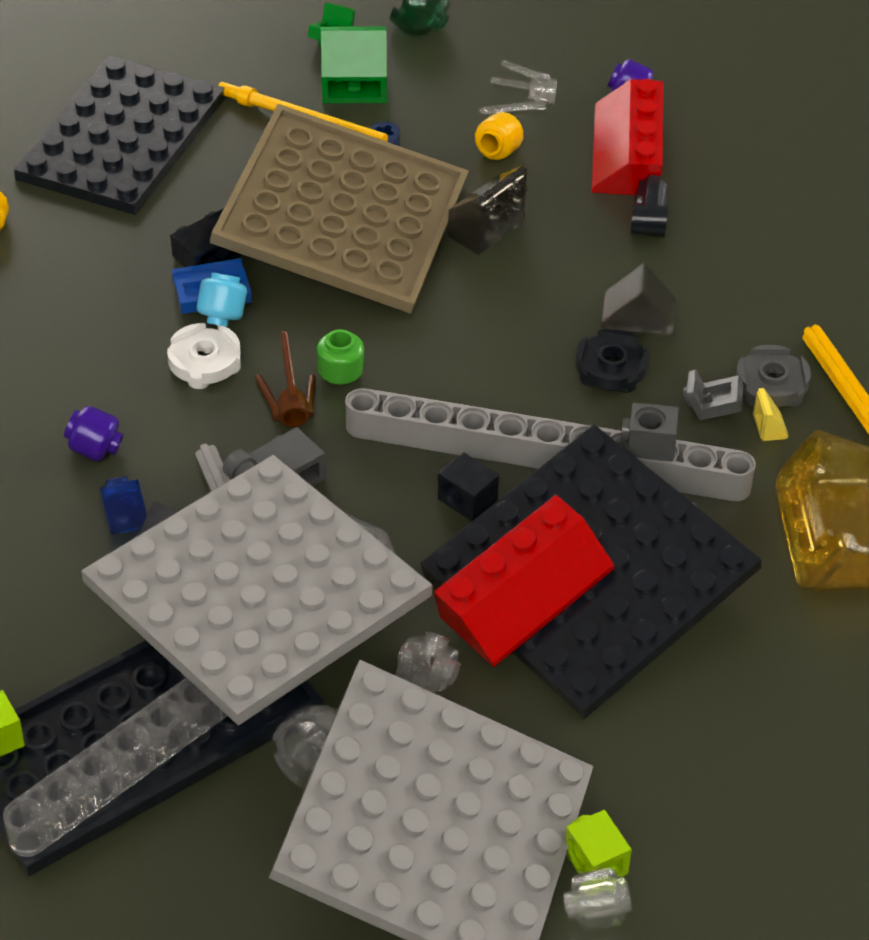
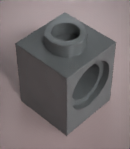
M632 403L631 418L623 417L621 441H628L627 451L636 458L673 461L679 407Z

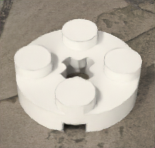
M206 323L191 324L178 330L170 339L171 345L167 350L168 365L178 378L188 381L189 386L194 389H203L209 384L222 381L237 373L241 368L240 341L237 335L225 326L218 325L217 330L206 328ZM203 351L205 354H208V353H211V354L205 355V356H201V355H198V352Z

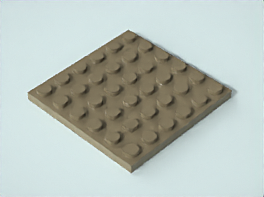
M278 104L211 233L210 243L411 314L462 192L469 170Z

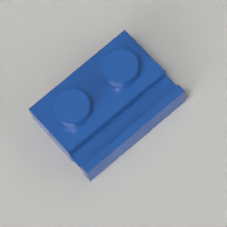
M241 258L171 269L172 281L175 285V292L182 314L198 312L196 306L201 281L205 278H211L212 272L240 277V283L247 288L245 304L252 303V292L245 269L242 266Z

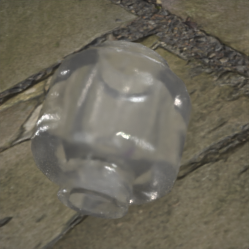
M612 868L576 874L571 881V891L564 892V903L568 918H577L579 925L585 931L619 926L625 921L626 912L632 911V901L627 879L625 876L619 877Z

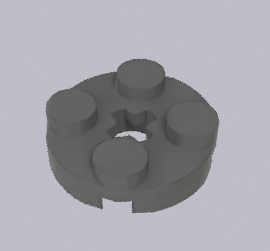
M760 345L750 349L748 356L744 358L742 356L739 359L736 376L739 375L744 385V400L749 405H755L758 388H764L777 407H795L802 403L803 396L808 391L811 369L808 362L802 356L800 360L792 356L791 349L780 345ZM768 373H775L777 378L769 377Z

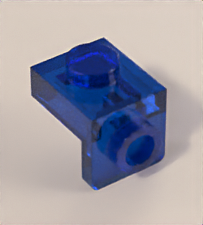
M127 476L107 480L105 482L106 486L100 487L99 498L103 504L110 535L141 529L147 512L139 480L129 481Z

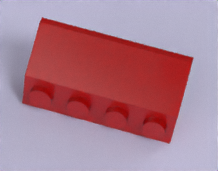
M630 79L595 103L591 193L637 195L640 180H644L648 175L661 177L663 81Z
M555 495L435 590L434 595L440 618L494 668L615 568L614 563L585 519L560 497Z

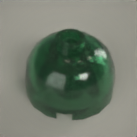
M402 0L401 8L398 10L394 7L390 15V21L405 33L414 36L426 35L433 29L440 31L449 20V16L446 13L450 7V0Z

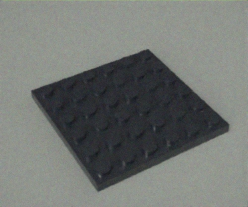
M595 424L420 563L422 572L440 587L553 496L557 495L581 515L614 563L615 569L512 653L584 719L762 568L761 559Z

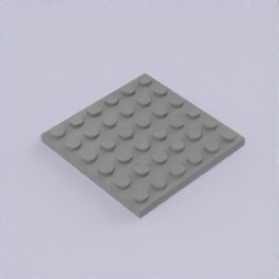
M274 455L81 570L83 582L238 726L432 596V584Z
M359 660L268 878L405 940H539L569 846L565 842L566 826L570 825L578 817L593 766Z

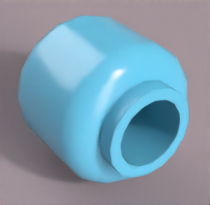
M212 272L211 278H205L201 281L196 306L197 311L202 315L208 316L207 323L228 327L229 320L237 321L243 316L247 288L240 283V277Z

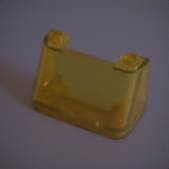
M816 429L784 464L776 480V494L796 580L799 586L813 591L869 589V447Z

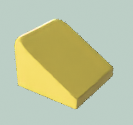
M758 388L753 417L760 439L762 441L787 439L788 432L780 410L766 390Z

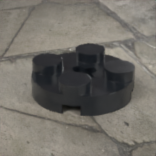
M599 330L598 336L592 337L589 340L587 335L579 342L576 351V368L580 374L579 380L582 384L589 387L595 386L605 390H618L623 393L633 392L636 390L637 384L647 375L650 359L648 348L645 345L644 349L638 343L639 338L625 330ZM610 357H616V358H617V361H616V362H612V361H608V360L610 359Z

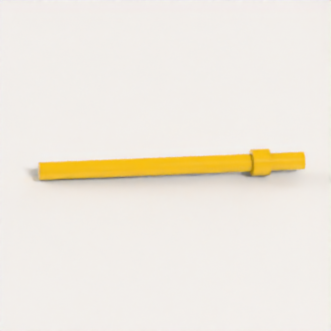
M220 82L218 85L225 87L224 96L236 99L237 103L250 108L257 106L274 112L277 105L280 104L374 138L388 141L386 133L260 94L257 89L246 85L238 87L225 82Z

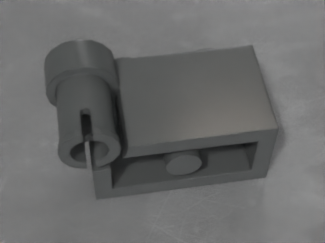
M298 427L275 437L271 442L253 452L248 453L244 449L232 452L225 459L222 468L223 472L232 480L274 455L312 487L326 479L325 452Z

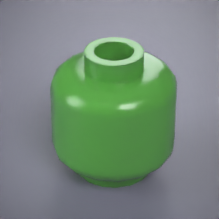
M339 329L324 335L319 340L316 348L317 369L319 375L324 380L332 384L343 385L356 381L362 375L365 367L364 345L357 335L347 330Z

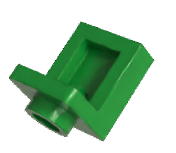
M330 2L324 5L322 21L309 25L307 37L318 40L317 44L321 46V27H353L355 9Z

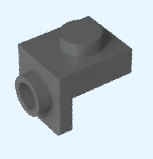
M692 370L688 372L687 386L683 388L684 400L689 408L693 407L699 421L742 412L744 385L739 375L703 383L697 370Z

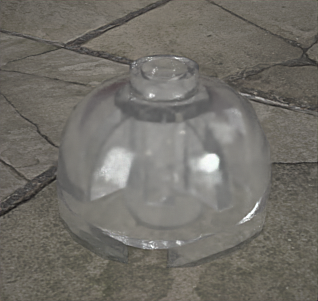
M307 705L290 714L273 734V742L276 740L278 749L274 754L276 763L284 775L300 788L305 789L338 711L334 707L328 705Z

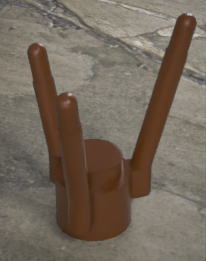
M282 331L281 342L287 389L281 392L276 402L262 375L257 374L255 379L272 410L273 420H280L283 425L288 427H298L314 416L313 399L316 376H309L306 395L296 388L288 333Z

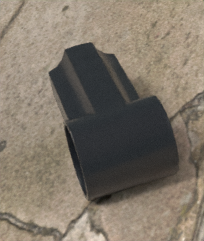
M648 175L647 178L639 181L636 197L637 203L634 202L631 233L665 237L668 206H666L668 183L664 182L660 176Z

